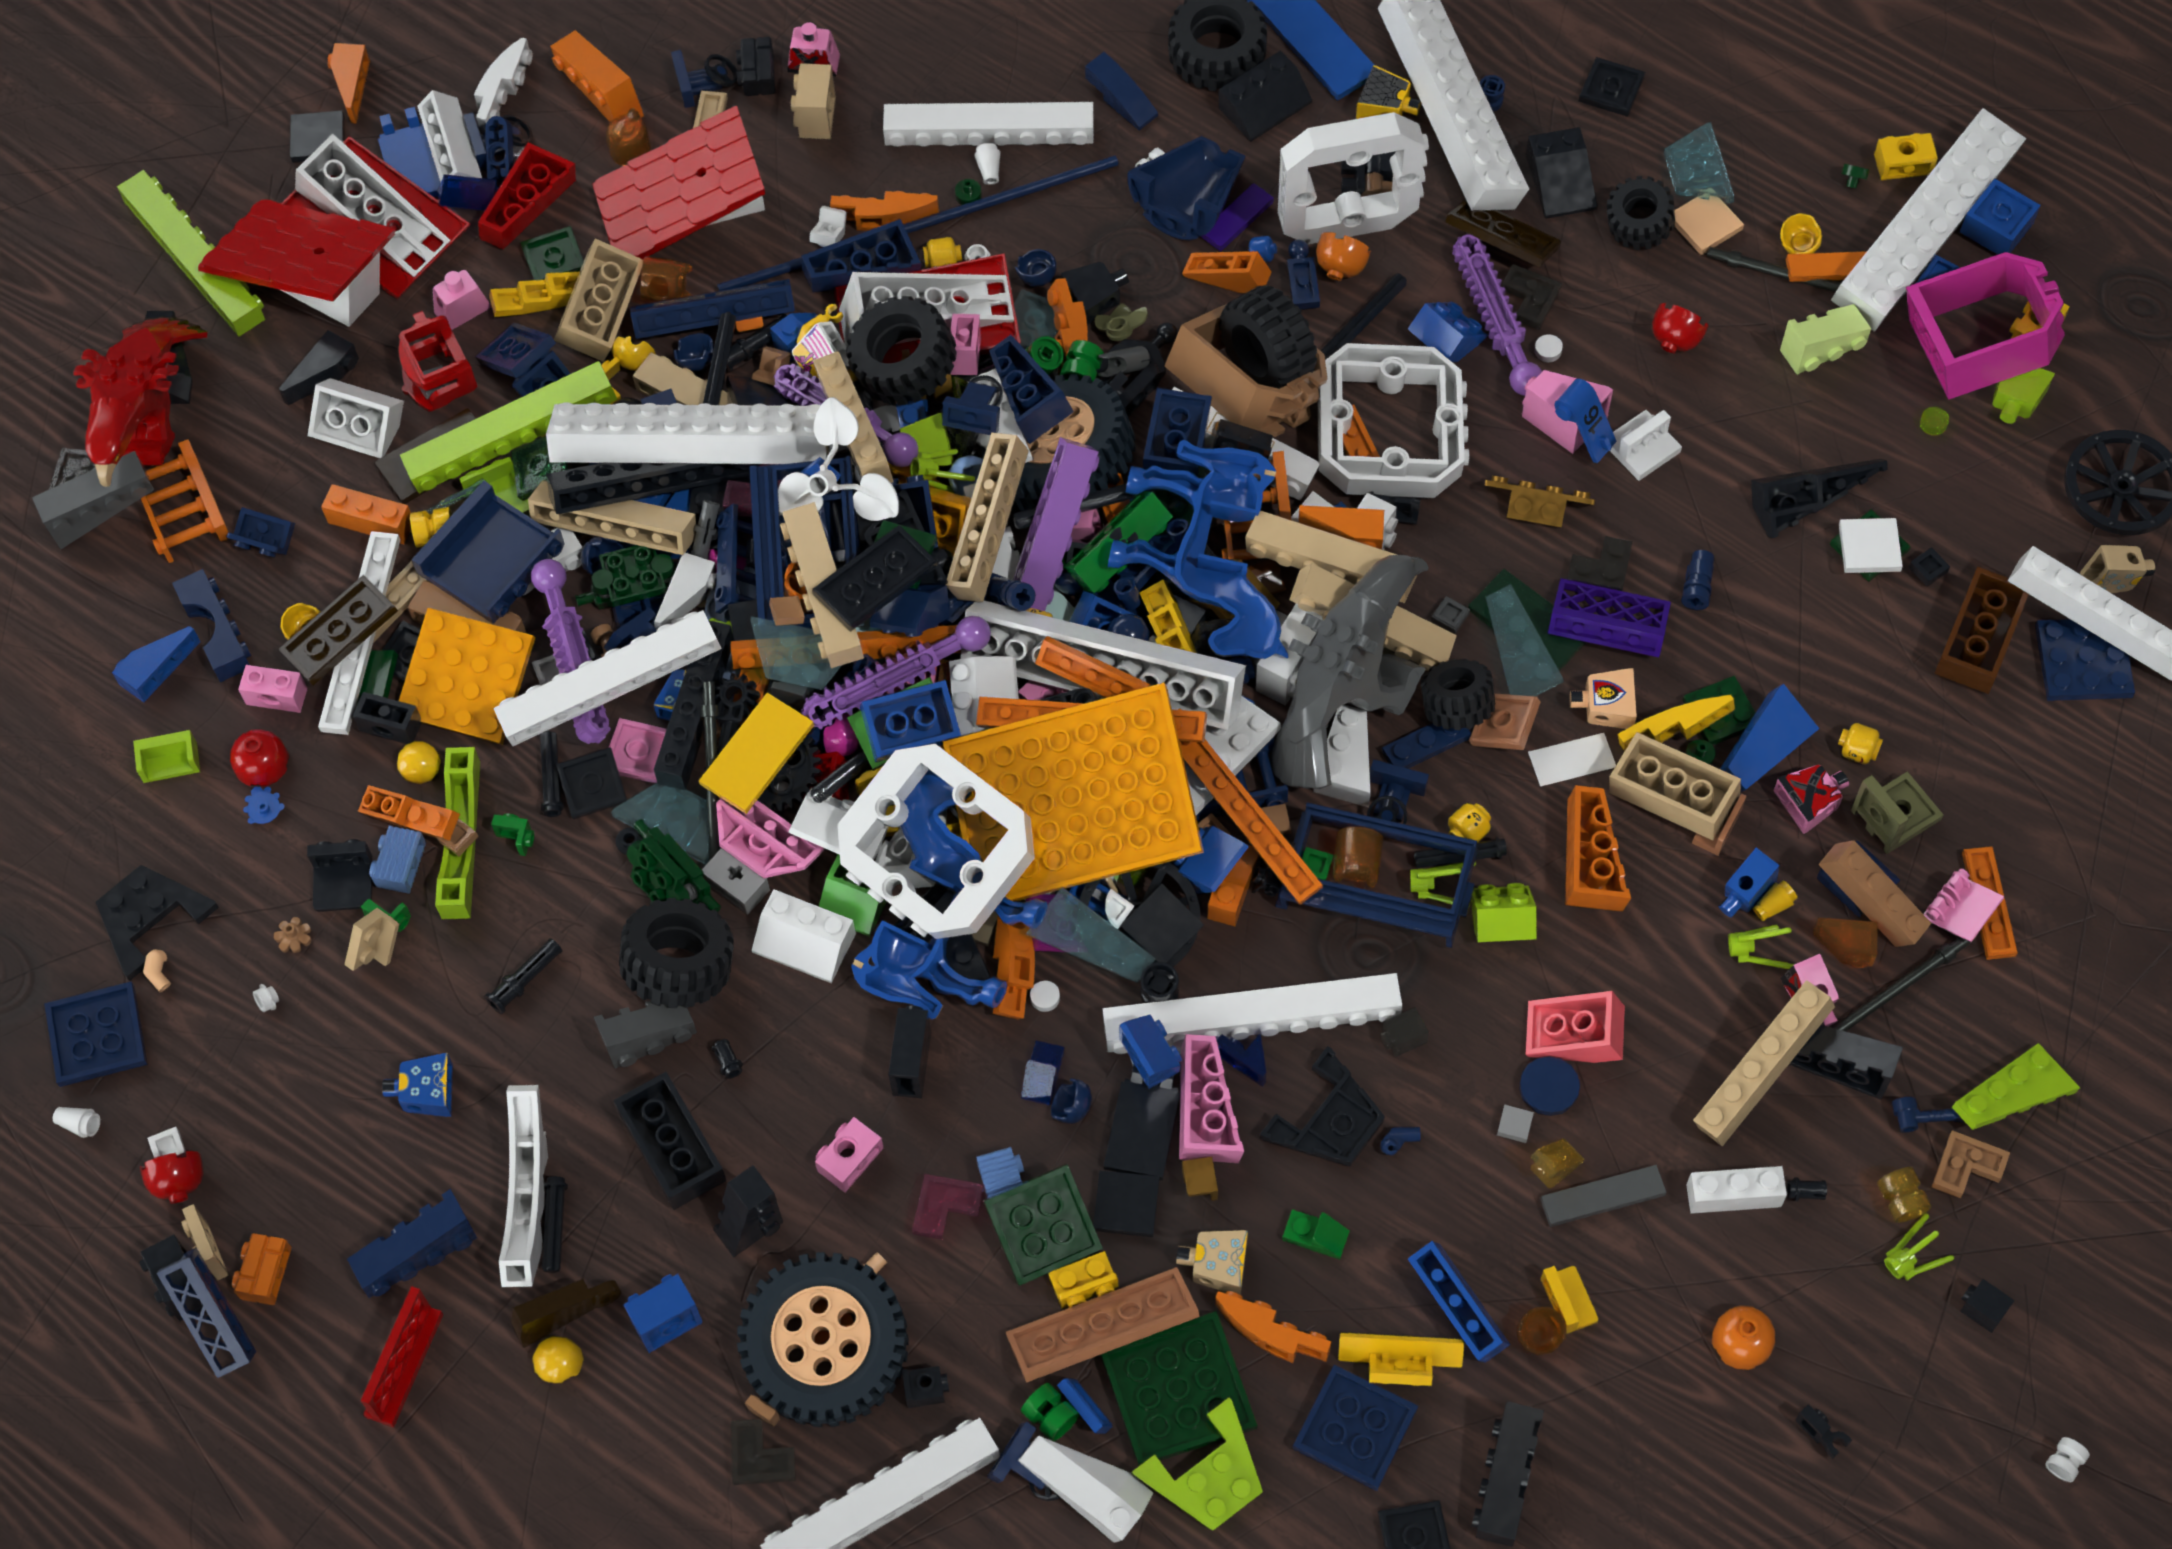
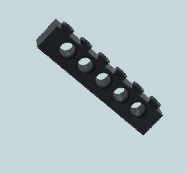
M709 621L722 649L688 664L654 767V773L659 785L682 790L687 788L705 733L704 717H701V705H704L703 682H714V686H720L721 684L720 679L721 677L723 678L731 653V641H734L731 625Z

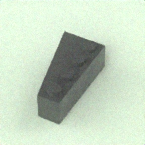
M133 451L121 457L114 468L111 485L108 487L100 484L97 470L93 469L36 495L32 499L43 524L59 548L63 549L152 492L154 487L136 452Z

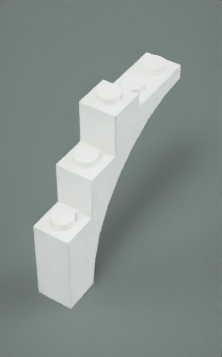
M539 1085L508 1086L506 1091L509 1119V1190L499 1268L502 1287L533 1286L543 1249L540 1221L546 1202L543 1174L548 1160L546 1132H543Z

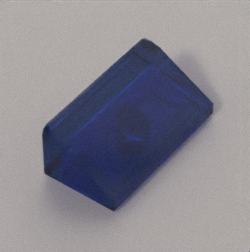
M445 174L438 188L439 205L485 211L494 197L496 180Z

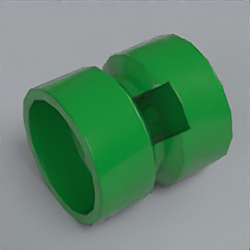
M1048 336L1040 337L1025 349L1048 376L1063 362V349L1054 338Z
M1077 340L1072 342L1060 375H1063L1065 380H1068L1070 374H1077L1080 381L1084 375H1087L1094 381L1097 377L1096 370L1100 369L1103 358H1100L1099 355L1104 354V352L1096 344L1089 341Z
M1045 1383L1027 1399L1021 1408V1413L1032 1424L1039 1423L1040 1432L1046 1438L1055 1442L1071 1429L1080 1414L1068 1401L1061 1402V1394L1050 1383ZM1053 1405L1054 1407L1044 1416V1414H1045V1413L1050 1409V1407Z

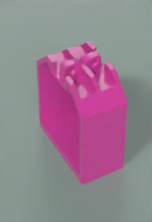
M2004 252L1906 287L1909 322L1948 400L2049 365L2065 336L2061 327L2064 316L2060 311L2064 304L2059 294L2057 283L2055 281L2045 282L2042 278L2048 276L2043 262ZM2006 291L2027 297L2042 328L1957 358L1953 357L1934 319L1935 316Z

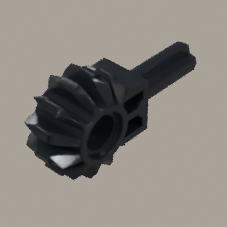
M732 673L728 681L721 677L720 682L722 686H714L716 694L715 705H718L719 715L716 717V720L721 727L717 756L751 714L750 709H755L758 705L756 700L761 697L759 691L755 690L757 687L754 681L748 682V677L744 674L737 679L736 675ZM734 694H742L738 701H730Z

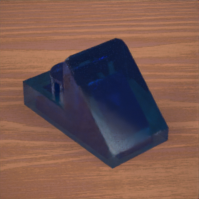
M1221 1034L1216 1040L1221 1059L1263 1087L1266 1083V1065L1261 1034L1255 1038L1247 1050H1244V1046L1233 1037L1227 1038Z
M1036 1040L1031 1059H1028L1026 1063L1021 1099L1050 1105L1065 1053V1047Z

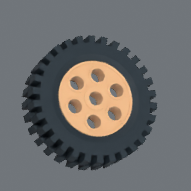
M1070 374L1068 380H1065L1063 375L1055 376V383L1063 391L1074 412L1031 444L1026 440L1033 460L1024 465L1012 507L1018 506L1020 511H1026L1028 508H1037L1060 437L1089 445L1098 451L1099 463L1095 472L1091 473L1089 493L1107 489L1109 483L1116 485L1120 481L1118 473L1126 474L1128 471L1126 463H1132L1134 458L1132 452L1136 450L1134 443L1136 438L1123 404L1116 391L1113 392L1110 385H1104L1102 380L1097 378L1092 381L1091 377L1084 375L1081 381L1077 374ZM980 446L982 450L981 455L984 459L986 448Z
M816 1252V1258H809L808 1254L800 1255L799 1262L793 1263L789 1259L783 1262L785 1268L777 1271L774 1267L768 1273L771 1278L766 1282L761 1279L756 1284L758 1288L755 1295L750 1293L746 1299L749 1306L747 1310L742 1308L740 1318L743 1320L742 1326L738 1325L737 1335L740 1337V1343H737V1348L742 1357L740 1363L742 1369L747 1374L748 1381L759 1396L768 1405L776 1409L781 1416L787 1419L792 1418L796 1423L805 1425L806 1422L811 1423L813 1427H822V1424L828 1423L831 1427L840 1426L839 1422L844 1420L849 1424L856 1421L855 1416L861 1413L864 1417L872 1412L870 1408L875 1404L880 1406L885 1401L883 1396L887 1392L892 1393L896 1388L894 1382L896 1378L901 1379L902 1364L907 1362L908 1357L906 1345H909V1336L906 1328H908L907 1322L891 1287L889 1288L880 1274H875L873 1268L867 1264L863 1266L858 1259L853 1257L846 1260L842 1254L833 1253V1257H827L825 1252ZM818 1300H825L828 1302L827 1310L821 1314L814 1313L812 1311L814 1303ZM853 1313L856 1315L853 1325L849 1327L840 1325V1319L844 1314ZM795 1317L802 1319V1326L799 1330L794 1332L787 1330V1323L790 1319ZM825 1330L830 1332V1338L827 1343L818 1345L814 1342L815 1335L819 1331ZM853 1343L858 1346L855 1356L851 1358L842 1356V1349L845 1345ZM793 1349H803L804 1356L802 1360L796 1363L789 1361L788 1356ZM823 1361L830 1362L832 1369L829 1374L825 1376L816 1374V1368L819 1363Z

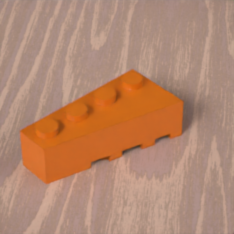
M576 30L550 46L554 55L552 61L555 67L568 76L618 132L644 116L630 77Z
M1575 785L1567 799L1565 905L1623 912L1631 899L1629 888L1627 889L1625 871L1623 864L1620 863L1617 851L1619 847L1617 839L1613 835L1612 819L1604 788Z

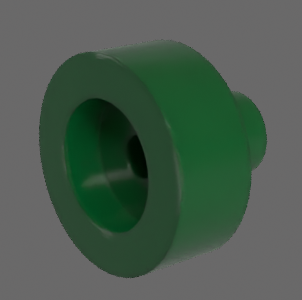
M1844 164L1841 174L1849 176L1846 186L1857 188L1859 178L1867 180L1870 169Z
M964 179L958 182L955 187L957 202L963 205L981 199L980 184L973 179Z
M1698 739L1688 745L1685 754L1712 765L1715 749L1710 742Z

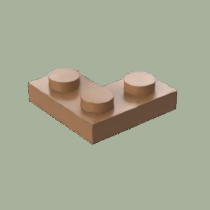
M1952 1130L1931 1187L1961 1198L1970 1172L1999 1183L2010 1152Z

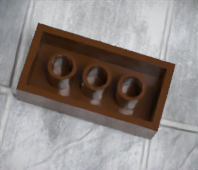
M1977 566L1934 674L1989 694L2029 594L2008 581L2009 578Z

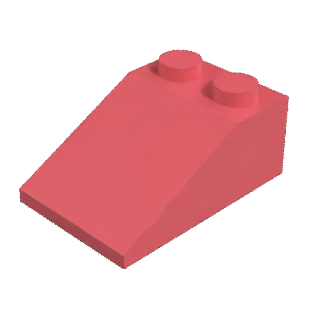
M1613 991L1528 1001L1526 1056L1533 1058L1551 1056L1567 1061L1589 1063L1623 1060L1624 1004Z

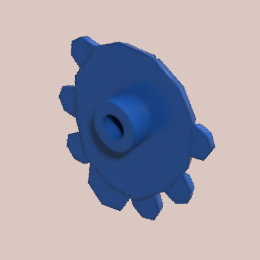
M254 787L251 790L252 796H246L245 802L249 804L243 809L244 813H248L250 817L248 823L265 824L273 821L285 807L283 803L279 804V793L271 794L272 789L270 787L264 788V791L261 787Z

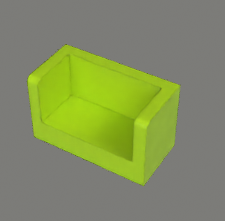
M190 730L133 741L136 770L143 783L200 772L197 741Z

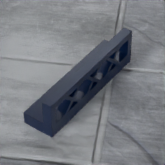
M197 1247L187 1251L180 1260L160 1269L157 1272L158 1277L216 1377L219 1378L250 1363L257 1351ZM182 1268L188 1279L186 1287L173 1284L168 1274ZM187 1296L200 1299L203 1305L201 1314L190 1311L185 1304ZM203 1322L215 1325L218 1330L216 1340L204 1337L200 1330ZM217 1349L230 1351L235 1361L222 1367L216 1358Z

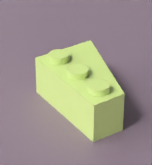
M1854 304L1828 310L1827 316L1819 318L1815 314L1808 315L1806 318L1808 321L1797 323L1795 319L1788 320L1780 351L1797 375L1804 371H1813L1820 364L1828 360L1835 361L1844 353L1851 350H1859L1866 345L1871 327Z

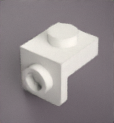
M822 206L819 212V222L810 232L809 242L817 243L821 247L839 242L845 235L846 211Z

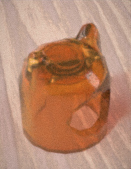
M631 108L628 114L617 116L609 122L606 130V141L610 156L618 165L625 166L628 164V161L651 151L648 129L636 109Z
M644 257L640 286L641 300L659 302L692 296L686 290V274L692 271V266L672 259Z
M1346 827L1337 832L1333 866L1335 882L1347 879L1354 882H1366L1370 888H1374L1377 885L1383 847V836L1379 832L1365 827Z

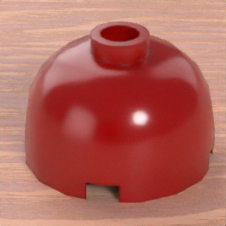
M1667 303L1659 304L1652 321V328L1655 338L1662 343L1660 347L1669 353L1675 354L1676 351H1688L1699 345L1708 330L1707 322L1704 325L1700 324V316L1680 306L1673 305L1671 309L1665 308Z
M263 729L249 730L241 734L233 743L230 750L231 767L237 778L245 785L251 786L252 784L266 787L277 782L286 773L289 753L283 741L273 732Z
M185 1151L187 1157H177L176 1153H171L145 1162V1167L140 1166L145 1188L159 1199H169L171 1204L188 1200L187 1194L194 1192L202 1182L204 1173L201 1154L198 1151Z

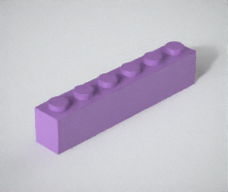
M1062 437L1059 439L1013 580L1028 583L1034 588L1036 596L1030 608L1045 611L1047 604H1051L1053 600V586L1056 578H1059L1062 573L1064 553L1068 552L1071 547V533L1074 525H1077L1080 520V506L1082 500L1089 493L1091 473L1095 472L1099 463L1098 451L1096 449Z

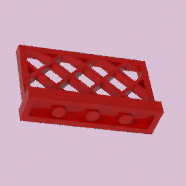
M411 1286L361 1398V1402L366 1408L363 1414L365 1418L393 1428L443 1317L442 1311L431 1308L421 1290Z

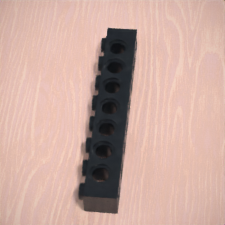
M600 463L548 473L546 477L549 498L557 515L749 477V466L757 465V467L772 464Z

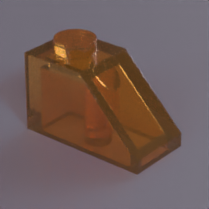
M1817 918L1813 928V935L1842 964H1851L1855 968H1865L1873 965L1877 956V922Z

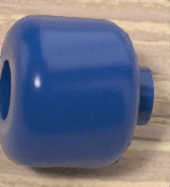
M1269 236L1253 237L1249 242V252L1258 251L1265 263L1273 260L1274 254L1277 253V245L1273 243L1272 238Z

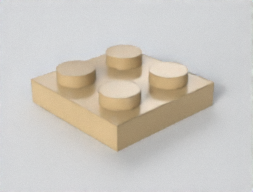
M194 1204L183 1208L182 1211L186 1220L181 1221L186 1235L188 1238L191 1237L195 1245L192 1249L197 1247L210 1272L217 1280L229 1276L207 1221Z

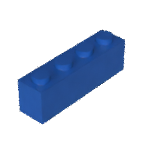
M1431 1241L1408 1258L1478 1361L1486 1363L1510 1345L1441 1244Z

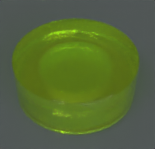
M1939 407L1927 408L1922 413L1920 419L1922 430L1930 435L1942 434L1947 429L1949 423L1947 412Z

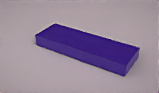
M1253 183L1220 214L1213 229L1206 235H1201V238L1221 252L1273 204L1274 197Z

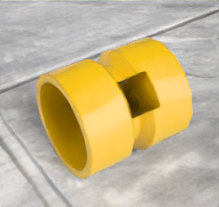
M450 507L434 509L432 514H429L426 510L410 513L411 530L416 548H422L452 516Z

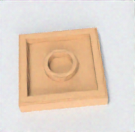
M1712 189L1707 190L1675 210L1674 226L1700 255L1709 251L1710 247H1716L1739 233L1744 227L1741 220Z

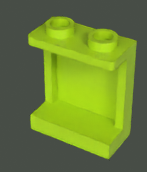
M510 457L496 460L491 465L479 470L470 471L460 478L467 498L483 481H486L492 485L496 496L530 517L529 497Z

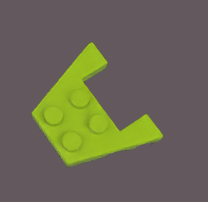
M1230 1397L1206 1415L1224 1438L1225 1443L1174 1481L1155 1454L1132 1471L1136 1478L1146 1483L1153 1490L1173 1502L1212 1531L1263 1492Z

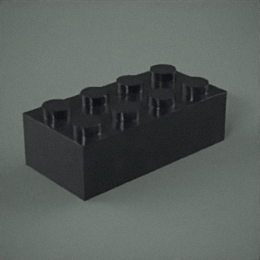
M667 1072L613 1100L618 1114L673 1210L727 1181L722 1166Z

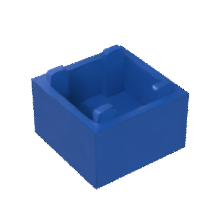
M1994 179L1967 212L1960 233L1997 255L2004 252L2011 253L2034 224L2041 205Z
M671 1274L663 1277L661 1284L641 1295L633 1294L628 1297V1302L624 1304L627 1314L648 1353L703 1323L697 1306L679 1274L673 1277Z

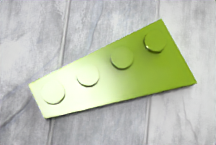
M2038 1043L1956 1101L1952 1108L1974 1130L2005 1119L2010 1114L2022 1113L2041 1103L2047 1104L2055 1101L2058 1097L2075 1094L2080 1087Z

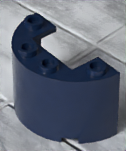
M923 475L906 477L907 483L899 484V479H893L894 482L891 484L895 488L898 499V494L906 489L924 531L937 537L928 480H924ZM831 490L822 496L824 501L819 511V516L834 563L846 561L842 496L840 490ZM859 538L860 553H862L869 545L868 543L861 544ZM936 541L934 548L938 547V541Z

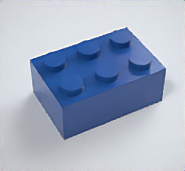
M946 680L863 701L860 706L875 763L888 760L895 750L930 744L941 746L943 741L961 737Z

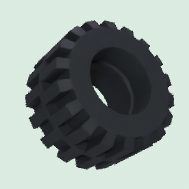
M1636 176V180H1632L1630 177L1625 179L1624 185L1622 183L1616 185V191L1612 190L1609 195L1610 200H1607L1609 231L1611 235H1614L1618 243L1623 241V246L1626 248L1632 245L1634 250H1640V247H1645L1646 250L1651 249L1652 244L1656 246L1662 244V238L1667 240L1670 236V231H1673L1675 221L1674 198L1668 186L1664 187V183L1660 180L1654 182V177L1648 176L1647 179H1642V176ZM1637 207H1648L1655 211L1645 219H1634L1627 215Z
M1451 659L1448 662L1438 663V666L1431 667L1429 672L1423 675L1421 689L1424 711L1427 719L1433 721V725L1437 727L1443 726V729L1448 730L1450 728L1455 730H1461V728L1469 729L1473 728L1474 725L1484 723L1483 720L1489 719L1491 713L1494 712L1496 703L1492 673L1484 664H1479L1475 660Z

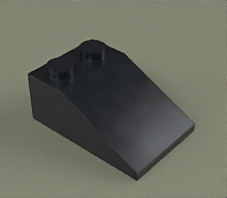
M1580 127L1528 136L1526 157L1545 219L1597 210L1587 148Z

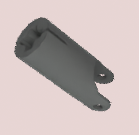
M1143 346L1100 354V358H1109L1107 370L1098 373V376L1110 377L1116 376L1120 371L1126 374L1143 370L1150 364V360H1148L1150 359V354Z

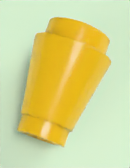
M1782 880L1780 883L1775 882L1752 909L1759 919L1765 921L1767 918L1793 906V902L1798 897L1792 887Z

